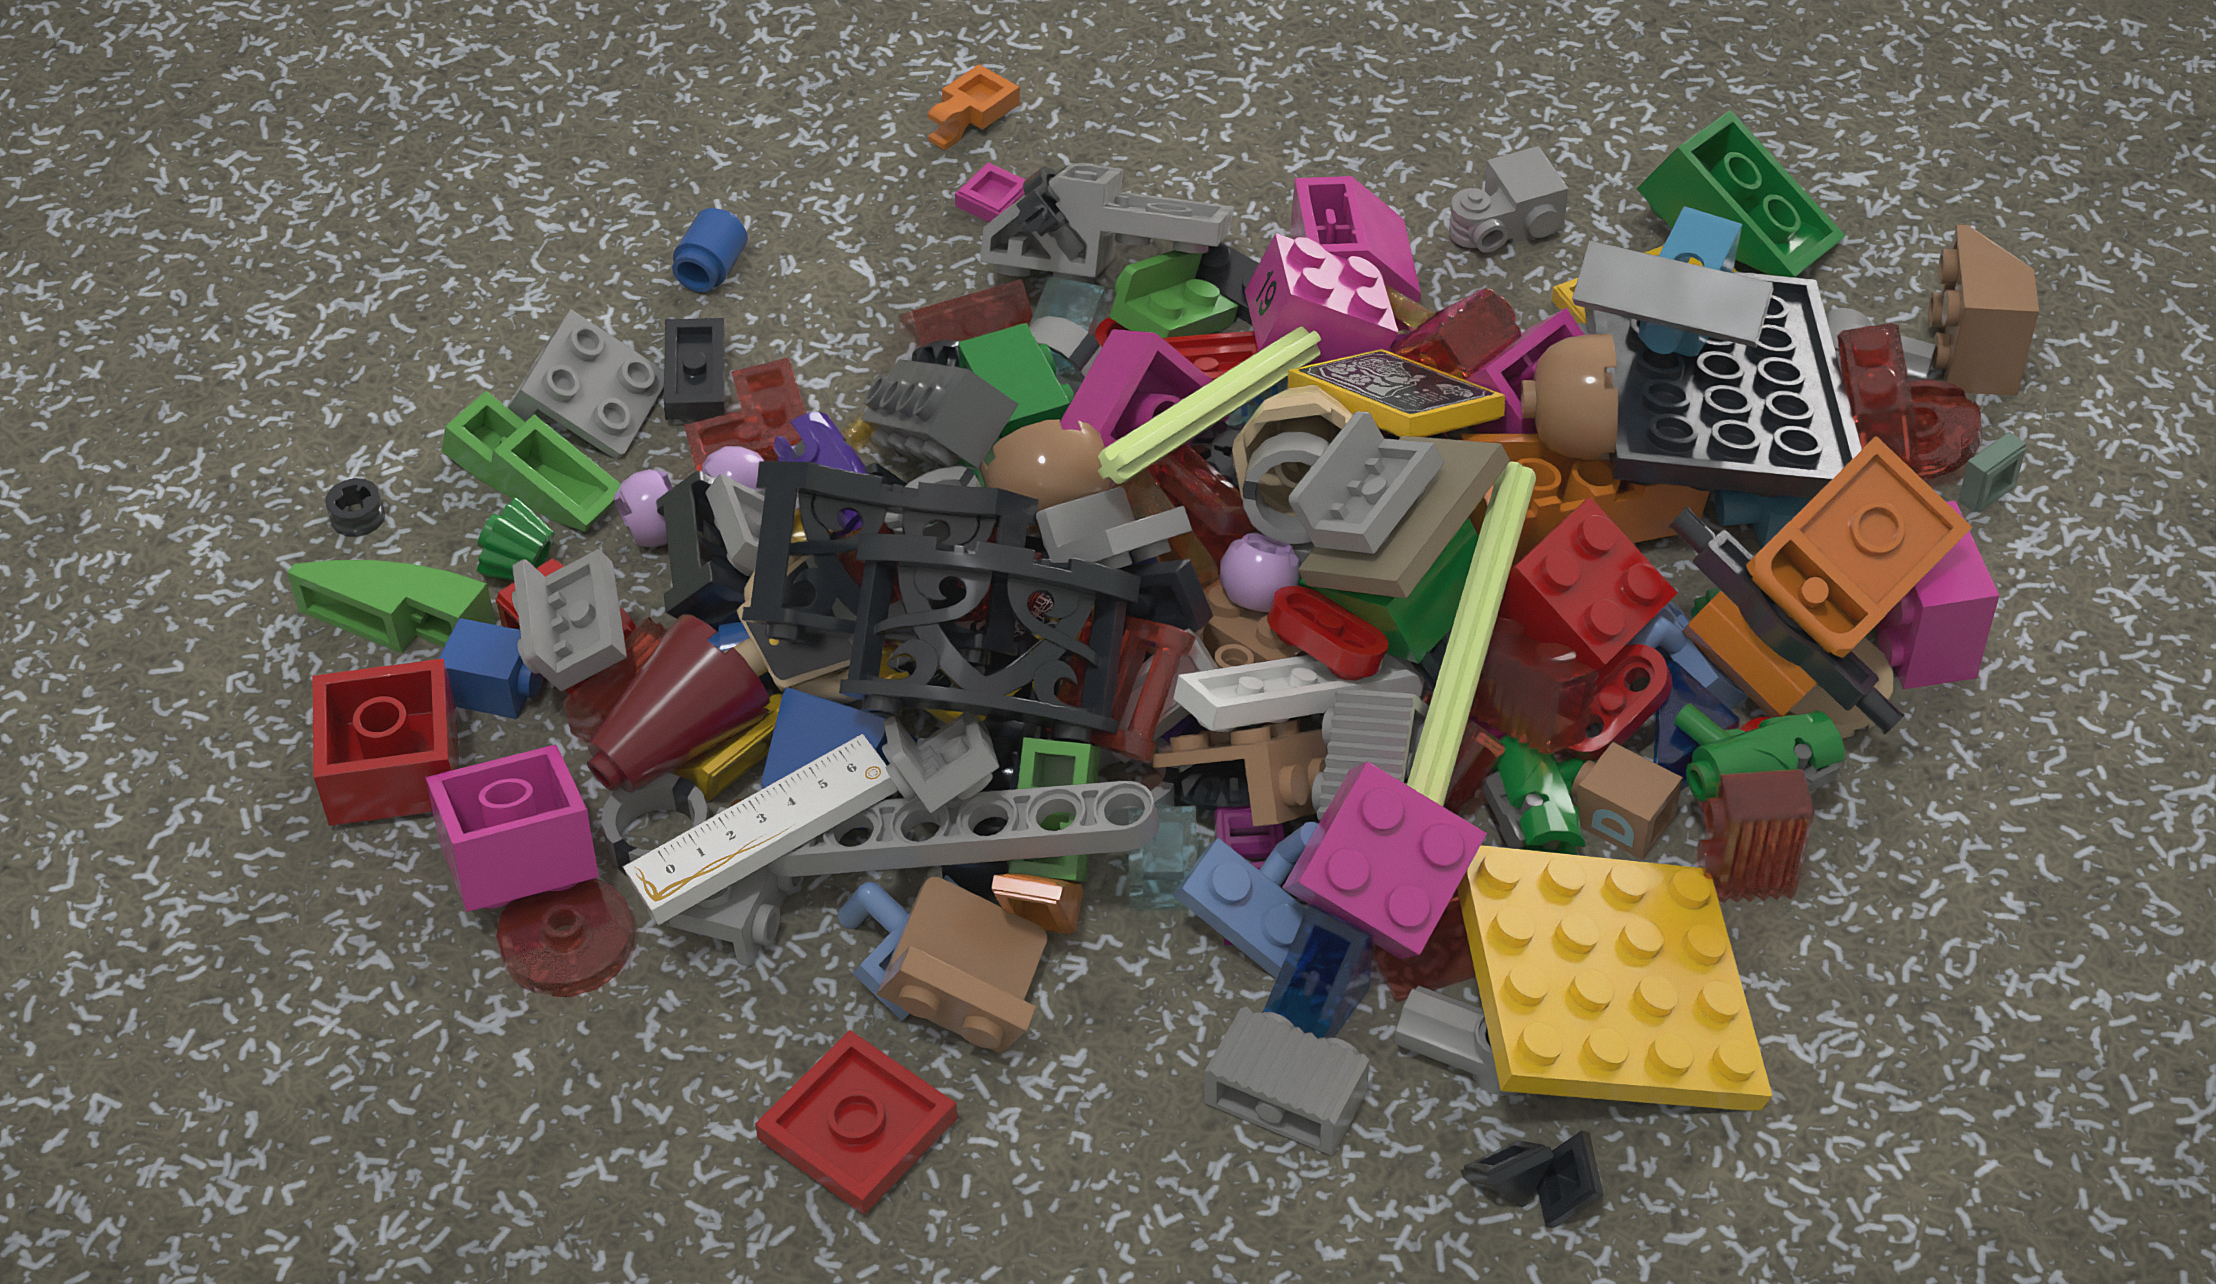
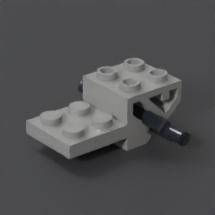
M1073 163L1055 172L1053 169L1043 166L1023 182L1025 195L983 227L980 262L996 264V272L1004 275L1029 276L1031 269L1053 272V280L1058 282L1086 284L1088 277H1096L1113 261L1116 242L1146 246L1150 245L1151 238L1172 240L1173 249L1177 251L1207 253L1208 245L1218 246L1231 231L1234 207L1121 192L1123 169Z

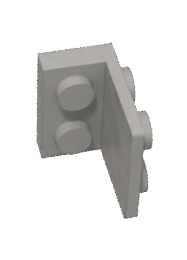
M570 309L545 343L508 403L507 408L525 422L534 414L541 420L547 415L612 458L619 459L627 451L663 389L664 370Z

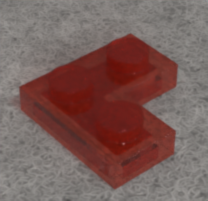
M789 357L731 371L741 411L684 425L696 471H702V465L706 458L725 446H741L757 452L764 461H778V455L773 449L774 440L777 435L785 437L791 446L797 445L802 440L790 423L795 418L806 414Z

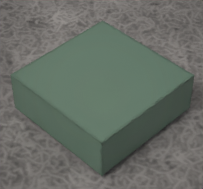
M2008 432L1969 459L1958 501L1975 513L1977 511L1979 513L2015 488L2026 451V443L2011 432Z

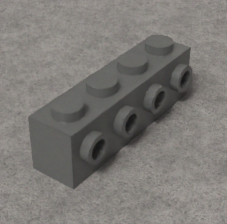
M899 359L888 376L885 374L879 376L868 390L864 398V405L868 408L860 420L875 429L870 438L872 441L899 458L905 455L913 461L918 462L921 459L932 466H935L936 463L944 467H954L956 464L978 469L1019 404L969 369Z

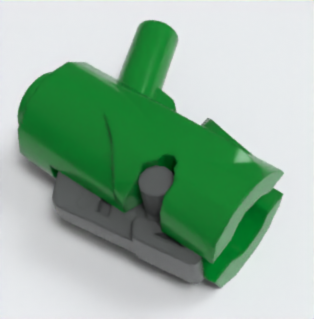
M1689 703L1680 710L1673 722L1701 745L1693 752L1692 763L1687 766V781L1694 797L1700 802L1705 801L1710 808L1717 811L1749 801L1754 802L1763 809L1771 810L1804 793H1810L1834 781L1840 769L1838 762L1844 761L1845 748L1841 735L1833 721L1824 712L1819 710L1801 715L1769 718L1763 720L1757 729L1745 732L1740 729L1723 730L1693 704Z
M1530 731L1508 733L1494 745L1488 753V767L1491 775L1486 778L1482 791L1500 824L1499 829L1509 848L1577 855L1575 847H1586L1581 832L1579 807L1573 806L1570 794L1578 772L1587 761L1573 757L1557 763L1550 742L1542 734Z

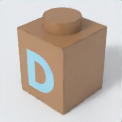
M1612 742L1596 763L1588 760L1581 767L1573 782L1571 795L1577 798L1576 806L1579 807L1581 828L1643 860L1676 817L1683 777Z

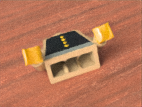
M799 507L795 508L791 543L806 541ZM812 556L789 557L783 603L790 606L804 607L814 602L815 591L811 585L807 583L793 585L795 579L802 571L808 568H818ZM755 570L744 588L745 603L737 610L741 621L743 607H750ZM837 597L832 608L825 615L854 621L857 618ZM742 621L750 638L735 645L734 648L743 656L758 677L769 671L775 684L783 692L788 687L839 704H849L858 700L839 694L841 679H848L853 645L852 639L806 632L804 642L775 640L764 637L766 625ZM898 645L883 647L879 678L903 679L909 677L908 672L892 675L888 669V658L899 647Z

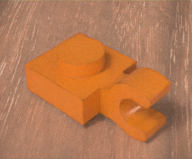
M978 64L942 89V102L933 106L927 113L928 119L940 125L936 131L928 135V141L943 150H947L961 139L968 124L972 123L982 130L1020 105V87Z

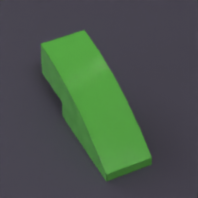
M488 391L481 394L445 426L442 453L485 484L512 499L514 497L520 499L528 508L555 522L585 532L615 504L614 495L621 485L617 480L535 414L525 422Z
M328 560L297 563L287 571L299 612L399 653H403L416 636L445 647L459 618L492 625L496 624L487 583L453 572L416 564L378 560Z

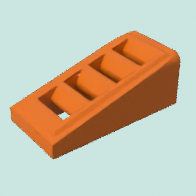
M1022 873L994 875L991 889L1004 911L1021 916L1041 926L1045 931L1071 935V932L1075 933L1084 892L1082 884L1077 883L1076 880L1039 877Z

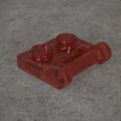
M1093 608L1078 640L1088 646ZM1125 615L1111 718L1119 721L1118 728L1147 649L1151 646L1157 648L1127 731L1118 729L1117 735L1092 734L1091 745L1141 762L1151 763L1157 747V743L1152 738L1182 657H1189L1196 640L1194 635L1170 625ZM1072 656L1069 666L1076 675L1077 686L1074 688L1069 682L1063 680L1057 699L1066 705L1079 708L1085 662ZM1045 729L1046 731L1052 733V729Z

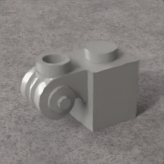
M1539 146L1487 160L1485 190L1467 188L1457 192L1452 198L1449 225L1450 238L1456 244L1463 247H1478L1482 252H1493L1503 246L1508 239L1513 244L1534 237H1546L1553 232L1563 230L1568 187Z

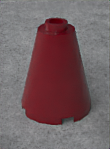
M682 615L671 624L587 744L592 756L587 761L589 770L604 787L612 792L619 787L629 793L639 790L759 723L770 712L769 709L765 708L770 703L769 694L747 661L734 647H731L724 653L710 643L708 640L717 631L693 615Z

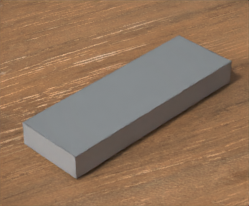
M1589 240L1572 300L1574 305L1757 348L1773 292V283Z

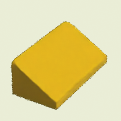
M783 694L769 695L770 703L765 708L769 709L770 712L759 723L674 769V774L689 779L702 791L705 801L709 802L768 755Z

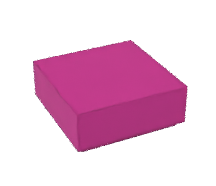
M988 162L955 193V206L987 222H991L1025 195L1023 190L1025 179Z

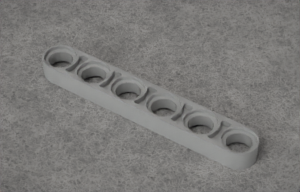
M1133 781L978 792L964 800H959L956 796L932 813L928 811L919 797H915L910 801H907L905 798L881 800L798 848L768 863L766 866L770 872L778 876L797 877L1122 852L1139 849L1148 844L1157 834L1159 820L1152 793L1146 786ZM1134 806L1144 811L1139 820L1129 825H1114L1108 821L1112 813L1122 807ZM1062 811L1076 816L1071 825L1062 830L1048 831L1040 827L1042 821L1052 813ZM1001 817L1008 821L1004 829L995 835L979 836L973 833L975 826L986 818ZM933 822L940 825L939 831L928 840L917 842L906 839L907 833L917 824ZM864 827L873 830L872 836L861 845L847 847L839 844L841 837L851 829Z

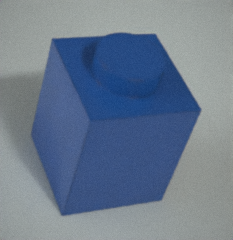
M459 618L439 659L444 658L456 707L517 719L527 698H534L538 694L542 685L543 675L531 672L521 659L517 646L518 640L521 639L520 630Z

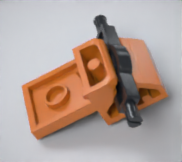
M1875 436L1755 556H1752L1727 531L1722 530L1716 535L1688 506L1669 524L1668 527L1672 528L1698 553L1693 559L1694 565L1721 590L1687 624L1682 632L1769 717L1784 716L1818 683L1845 710L1850 711L1856 705L1885 735L1905 714L1901 713L1874 687L1879 681L1878 676L1851 650L1963 538L1972 526L1886 444Z

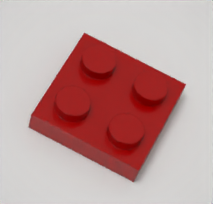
M849 1030L755 1123L758 1140L865 1215L958 1119L956 1102Z

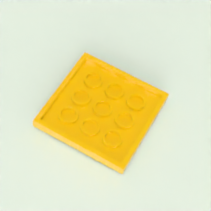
M1480 845L1460 881L1457 891L1501 1091L1744 1111H1758L1765 1107L1772 1098V1092L1710 869Z

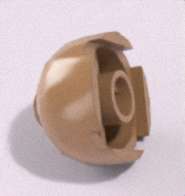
M1611 334L1580 335L1568 337L1555 343L1538 359L1534 380H1522L1521 382L1522 418H1534L1538 437L1551 452L1566 459L1610 461L1609 453H1615L1618 428V388H1614L1612 372H1607V368H1617L1614 339Z
M1045 420L1022 427L1000 439L992 447L995 459L988 466L983 460L980 471L985 487L1001 488L1038 499V511L1110 490L1112 479L1109 477L1103 480L1098 473V469L1102 467L1098 455L1105 448L1101 434L1089 423L1078 421L1081 431L1074 429L1063 430L1060 420ZM1036 519V526L1027 525L1026 536L1042 539Z

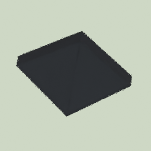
M1581 1130L1552 1150L1554 1158L1537 1186L1545 1226L1548 1228L1559 1226L1604 1196L1590 1133Z
M1517 1140L1464 1165V1169L1460 1171L1467 1182L1520 1207H1525L1552 1162L1554 1155L1551 1147Z

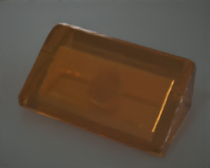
M1147 469L1126 482L1115 484L1111 488H1124L1135 521L1175 509ZM1193 531L1168 538L1171 551L1156 556L1160 562L1190 559L1201 587L1211 585L1220 578L1214 559Z

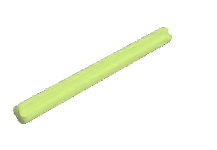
M1304 327L1294 329L1104 448L1098 455L1102 465L1098 469L1099 475L1103 480L1110 477L1116 484H1122L1286 379L1288 377V370L1304 367L1317 359L1320 355V350L1317 346V343L1321 341L1320 335L1315 330L1308 333Z
M1509 462L1494 483L1407 782L1408 786L1443 806L1536 482L1533 469L1524 467L1519 462Z

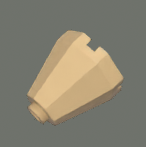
M1316 385L1289 388L1264 400L1233 442L1232 453L1241 499H1243L1242 488L1245 472L1252 453L1265 440L1283 432H1307L1324 438L1328 443H1331L1353 414L1336 398ZM1284 462L1270 468L1259 480V490L1265 502L1278 512L1289 516H1297L1289 503V495L1312 466L1302 462Z

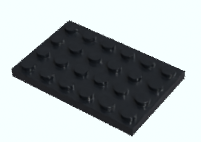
M1733 271V274L1773 283V292L1757 348L1709 337L1699 354L1692 357L1676 352L1660 354L1652 351L1638 336L1640 320L1585 308L1589 334H1611L1615 345L1617 368H1607V372H1612L1614 388H1618L1615 453H1609L1613 479L1627 480L1637 485L1659 483L1689 486L1699 491L1720 489L1751 492L1761 497L1782 495L1813 499L1862 450L1816 280Z

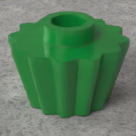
M514 497L510 504H506L500 516L492 514L485 523L477 542V547L483 550L479 555L478 561L480 562L476 571L485 577L514 581L513 565L519 561L526 559L535 568L544 564L554 542L555 532L520 499Z

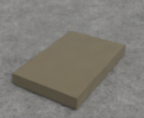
M1401 436L1399 440L1434 443L1445 463L1426 486L1424 493L1415 500L1391 531L1387 541L1374 554L1315 547L1298 568L1307 586L1407 598L1510 462L1502 444Z

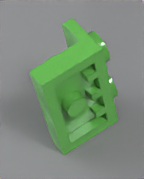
M1172 250L1125 267L1115 284L1116 297L1109 318L1130 331L1153 332L1161 338L1205 335L1230 327L1234 323L1239 305L1222 296L1219 289L1212 283L1195 279L1203 253Z

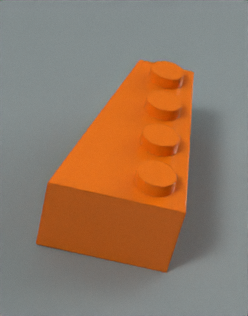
M1460 434L1459 438L1462 441L1500 443L1507 453L1510 462H1519L1522 466L1531 468L1535 472L1536 482L1512 566L1554 526L1589 497L1595 501L1632 543L1678 535L1668 526L1687 506L1701 520L1710 492L1695 490L1689 486L1659 483L1637 485L1627 480L1613 479L1610 461L1566 459L1551 452L1539 439L1538 434ZM1494 484L1468 517L1478 536Z

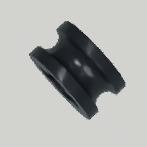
M359 478L348 479L334 485L327 493L325 503L330 515L332 528L337 533L346 537H360L377 530L383 523L385 518L384 506L379 488L373 482ZM361 505L360 510L350 511V506Z

